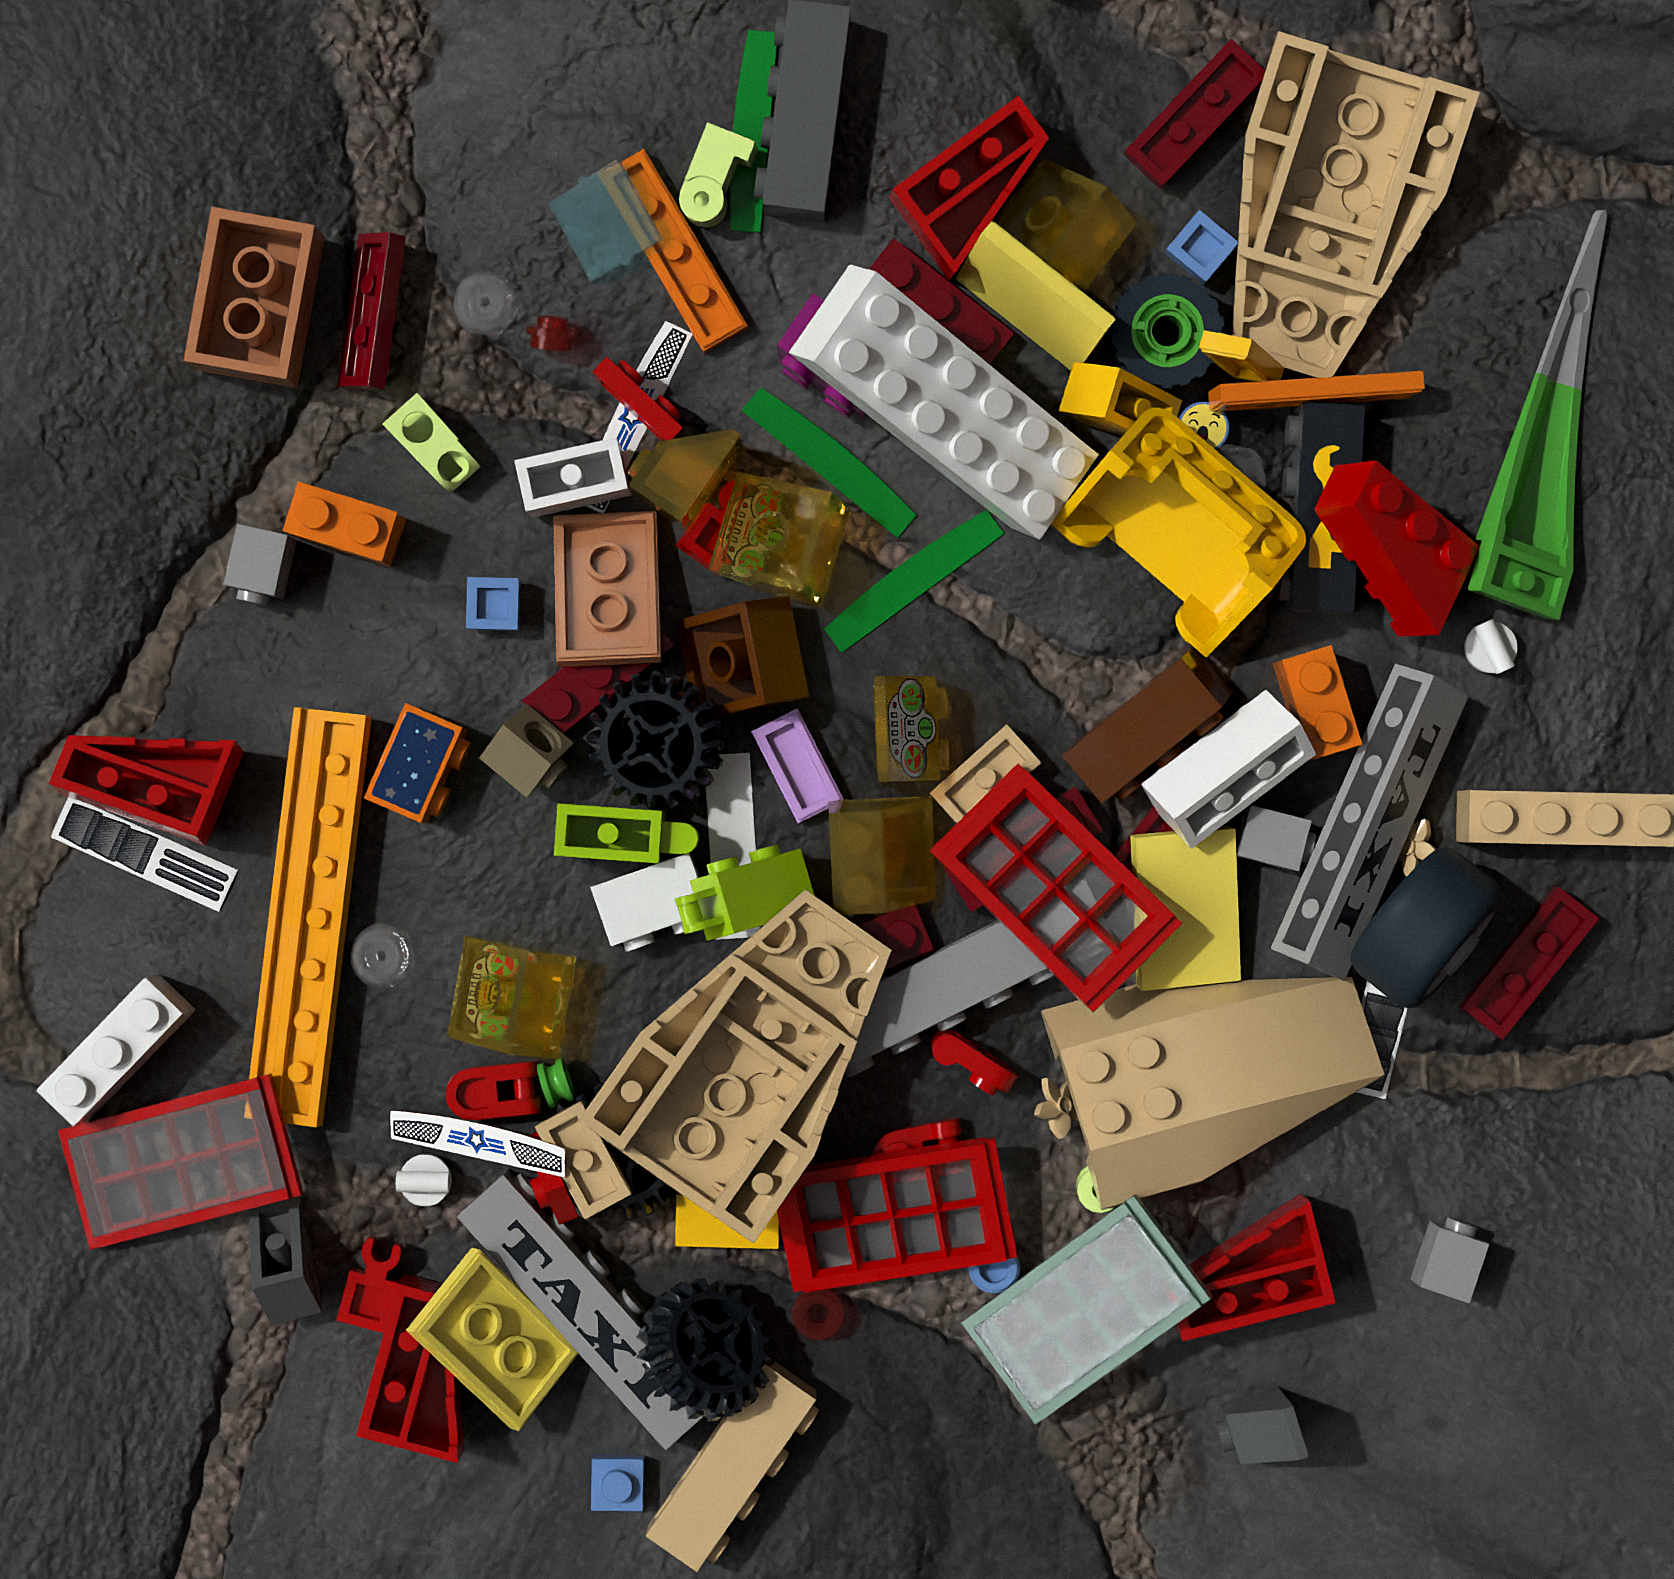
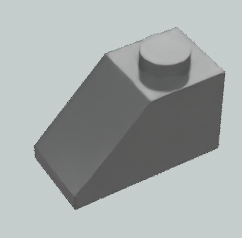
M299 1196L248 1209L252 1290L271 1325L322 1313L319 1269Z
M1278 1386L1219 1404L1223 1420L1215 1422L1221 1446L1224 1453L1233 1450L1241 1465L1294 1461L1309 1457L1294 1407Z

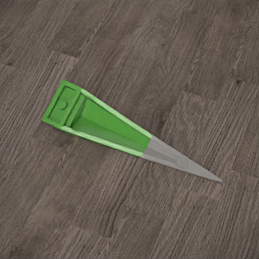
M1606 210L1595 211L1590 221L1475 540L1481 544L1468 586L1469 591L1551 620L1560 619L1573 574L1575 473L1581 392L1593 297L1607 220Z

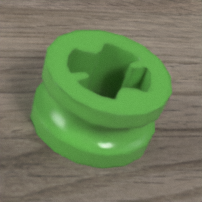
M563 1057L556 1058L555 1064L552 1066H547L544 1062L537 1065L541 1087L550 1108L557 1107L558 1101L561 1099H567L569 1103L576 1101L574 1085Z

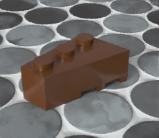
M1193 646L1062 755L1101 803H1104L1113 794L1120 801L1123 800L1144 782L1139 774L1154 762L1159 769L1163 768L1184 750L1178 742L1194 730L1201 737L1224 718L1218 710L1222 708L1234 690L1208 658Z

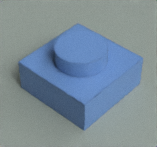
M1199 209L1164 253L1204 286L1235 249L1238 241Z
M467 577L466 629L520 631L521 580L519 578Z
M593 1455L591 1511H643L645 1455Z

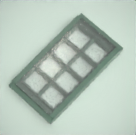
M1135 1194L978 1309L961 1324L1036 1425L1196 1311L1213 1296L1137 1194Z

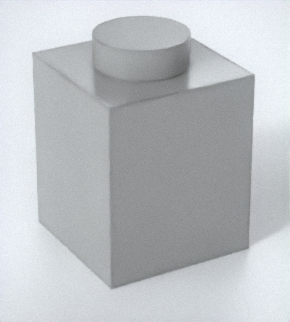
M237 524L223 585L238 590L236 599L267 606L269 597L284 600L297 540L289 535Z
M1249 805L1243 810L1238 827L1236 856L1291 871H1299L1301 862L1308 863L1314 849L1316 834L1309 832L1312 821Z
M1447 1217L1445 1226L1429 1221L1410 1279L1422 1288L1470 1304L1489 1244L1476 1237L1477 1227L1450 1217Z

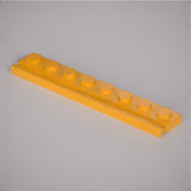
M294 707L249 1079L272 1073L285 1123L320 1127L323 1126L372 716ZM247 1099L244 1118L253 1119Z

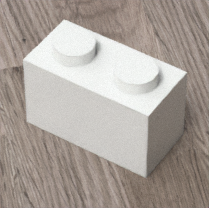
M616 437L514 460L525 511L532 518L632 495L622 448Z
M687 853L590 887L611 946L623 942L626 952L655 942L653 931L671 925L674 934L683 932L682 921L674 899L692 894L690 880L700 878L692 853Z

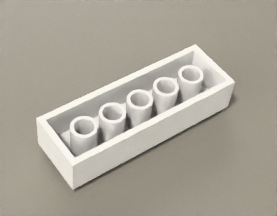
M849 265L789 351L793 357L1010 528L1040 540L1099 455L876 271Z

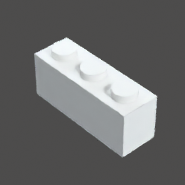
M1265 690L1249 703L1243 705L1236 713L1211 732L1201 737L1195 744L1166 766L1160 768L1141 785L1158 814L1192 849L1315 756L1316 753L1301 723Z
M161 975L145 977L36 1091L73 1127L89 1121L196 1009Z

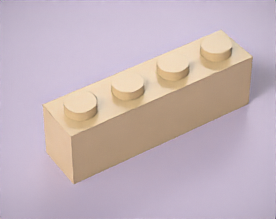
M1457 791L1456 842L1674 847V794Z
M777 1362L771 1367L764 1364L762 1370L770 1381L763 1389L756 1387L759 1394L757 1400L751 1405L743 1407L741 1412L732 1417L727 1416L725 1418L723 1416L648 1525L647 1538L696 1572L706 1559L712 1564L718 1559L730 1540V1537L724 1533L735 1517L742 1521L747 1517L760 1494L754 1491L765 1474L771 1478L776 1475L789 1455V1451L783 1448L794 1431L803 1435L819 1411L813 1405L816 1401L817 1390Z

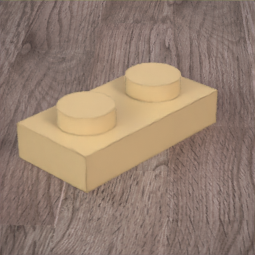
M1006 724L929 794L957 824L1017 763L1030 773L1041 762Z
M581 1100L537 1124L535 1129L542 1141L565 1149V1177H562L583 1218L587 1219L631 1195L632 1190L605 1140L579 1121L587 1109L584 1101Z

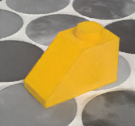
M1074 362L1059 411L1090 427L1123 436L1143 412L1149 408L1159 407L1178 416L1182 400L1121 368Z

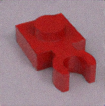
M738 479L731 480L722 487L719 494V509L710 502L703 504L676 544L679 549L716 576L722 575L730 563L725 555L723 543L731 513L736 504L734 492L741 483Z
M538 1132L527 1135L528 1137L541 1140ZM536 1171L538 1177L529 1181L540 1208L543 1209L551 1206L559 1225L577 1218V1211L562 1177Z
M371 1235L364 1242L361 1251L366 1269L364 1271L352 1268L349 1271L336 1321L384 1333L395 1288L399 1281L388 1276L390 1270L401 1261L404 1246L403 1243L396 1242L392 1248L391 1257L389 1259H380L374 1252L377 1236Z

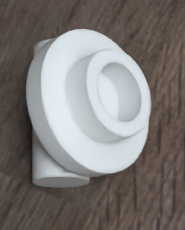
M1494 619L1477 625L1469 632L1464 645L1465 655L1468 662L1478 671L1498 674L1515 666L1513 661L1517 654V641L1513 632L1507 626L1494 622Z
M420 1154L406 1162L402 1170L397 1171L396 1192H402L406 1199L419 1206H431L440 1202L449 1193L452 1183V1176L448 1165L441 1158L432 1154Z

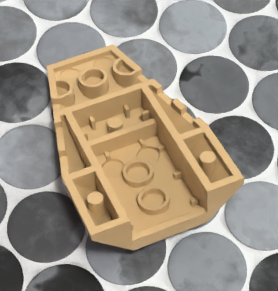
M1278 31L1245 134L1232 336L1253 339L1285 368L1317 378L1333 377L1365 326L1367 318L1393 281L1392 278L1418 241L1423 228L1446 196L1480 92L1432 77L1421 78L1329 50V46Z
M804 890L640 1032L579 1121L704 1211L752 1243H755L817 1151L823 1129L839 1092L838 1089L848 1062L851 1060L857 1044V1038L865 1017L869 1012L891 949L813 894Z
M1336 977L1241 980L1141 991L1137 988V984L1117 989L1094 1013L1079 1000L1041 1011L1055 1060H1061L1089 1152L1086 1162L1101 1210L1121 1205L1135 1194L1140 1199L1200 1183L1226 1166L1249 1155L1264 1144L1283 1133L1285 1134L1307 1119L1328 1109L1385 1075L1352 977H1346L1345 981Z

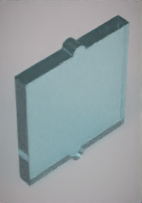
M616 159L590 177L580 176L576 186L548 203L591 282L597 281L621 265H632L635 256L663 239L619 159Z

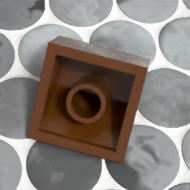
M789 596L743 601L676 621L689 688L696 683L701 685V693L695 698L700 704L708 699H713L716 703V706L706 713L709 719L809 698Z

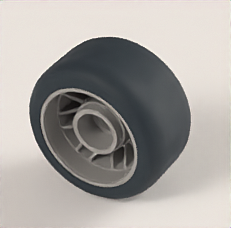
M1438 848L1425 857L1409 873L1381 906L1357 940L1351 953V963L1364 979L1394 1003L1408 1009L1416 1008L1424 1003L1471 954L1482 935L1499 913L1505 899L1504 892L1495 880L1462 854L1450 848Z

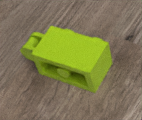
M557 803L554 856L661 863L663 853L687 854L695 850L699 844V833L689 823L665 821L666 811Z
M776 844L749 852L751 863L739 866L736 856L707 864L709 875L690 880L693 893L674 899L682 921L684 934L704 929L706 940L708 941L765 925L804 890L814 895L801 848L781 854L779 845Z

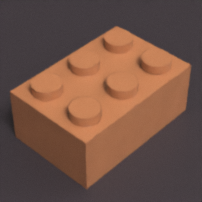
M211 207L183 361L198 371L298 388L325 241L324 235L315 225Z

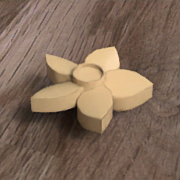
M1426 819L1412 825L1396 861V864L1402 862V869L1406 877L1420 863L1419 859L1423 860L1436 850L1434 846L1426 843L1431 835L1430 823Z
M1043 1078L1042 1090L1047 1101L1040 1102L1036 1106L1034 1115L1041 1119H1049V1127L1058 1139L1065 1138L1070 1130L1071 1121L1078 1120L1074 1103L1071 1102L1072 1097L1068 1083H1063L1058 1089L1051 1079Z

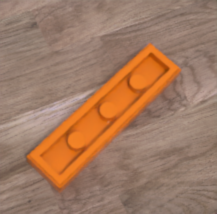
M642 149L601 173L600 177L703 354L748 329L745 320L646 151Z
M1423 371L1220 384L1208 392L1209 409L1213 410V412L1297 407L1302 402L1342 404L1409 399L1421 393L1425 386Z

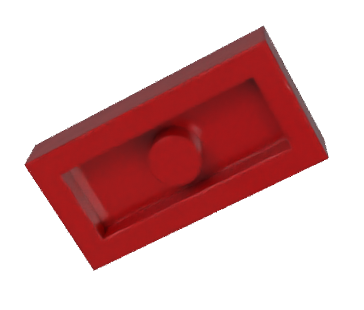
M606 356L592 371L594 379L666 446L673 445L683 434V427L677 423L682 414L662 395L653 400L639 387L645 380L626 361L622 359L615 365Z

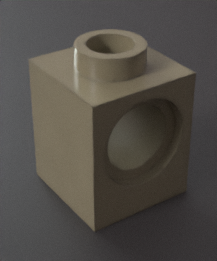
M526 703L502 725L479 759L527 798L541 784L550 789L569 766L562 759L574 742Z

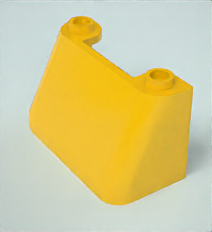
M1159 407L1149 408L1143 412L1061 508L1051 523L1071 543L1085 548L1097 546L1108 536L1184 601L1175 616L1176 626L1182 638L1206 658L1274 588L1306 544L1305 531L1295 517L1176 415Z

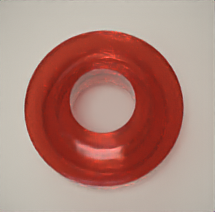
M538 315L537 324L526 325V334L531 335L530 347L570 351L572 338H577L578 329L568 327V318Z
M829 1289L802 1292L793 1305V1322L798 1331L804 1336L815 1340L826 1339L834 1335L842 1325L844 1318L843 1304L840 1298ZM814 1304H822L827 1308L828 1315L822 1321H814L808 1315L809 1308Z

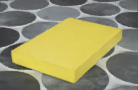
M992 221L979 236L956 277L957 281L1069 370L1072 369L1074 362L1085 363L1116 320L1109 312Z
M1221 826L1192 849L1175 831L1130 835L1132 874L1182 922V925L1136 970L1137 988L1141 991L1241 981L1236 829L1231 826ZM1133 902L1135 929L1147 915Z
M476 1248L469 1250L406 1329L412 1337L508 1427L517 1431L523 1427L579 1354L530 1298L480 1249Z

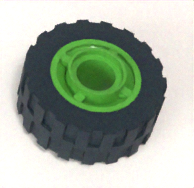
M1164 273L1162 276L1154 277L1152 275L1144 278L1143 281L1137 284L1135 283L1120 298L1112 310L1111 315L1116 320L1107 331V339H1109L1110 343L1109 352L1111 357H1114L1117 367L1167 391L1177 390L1195 382L1215 363L1201 352L1202 350L1199 348L1204 330L1222 333L1224 320L1223 317H1220L1219 305L1216 299H1212L1207 293L1209 290L1202 284L1199 286L1192 282V278L1184 275L1176 277L1171 273ZM1165 319L1175 324L1178 329V340L1175 345L1162 346L1155 341L1152 334L1154 322Z

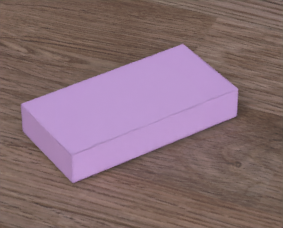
M798 709L751 731L797 823L844 800Z

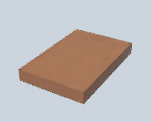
M656 511L553 516L557 666L577 667L662 663L658 523Z

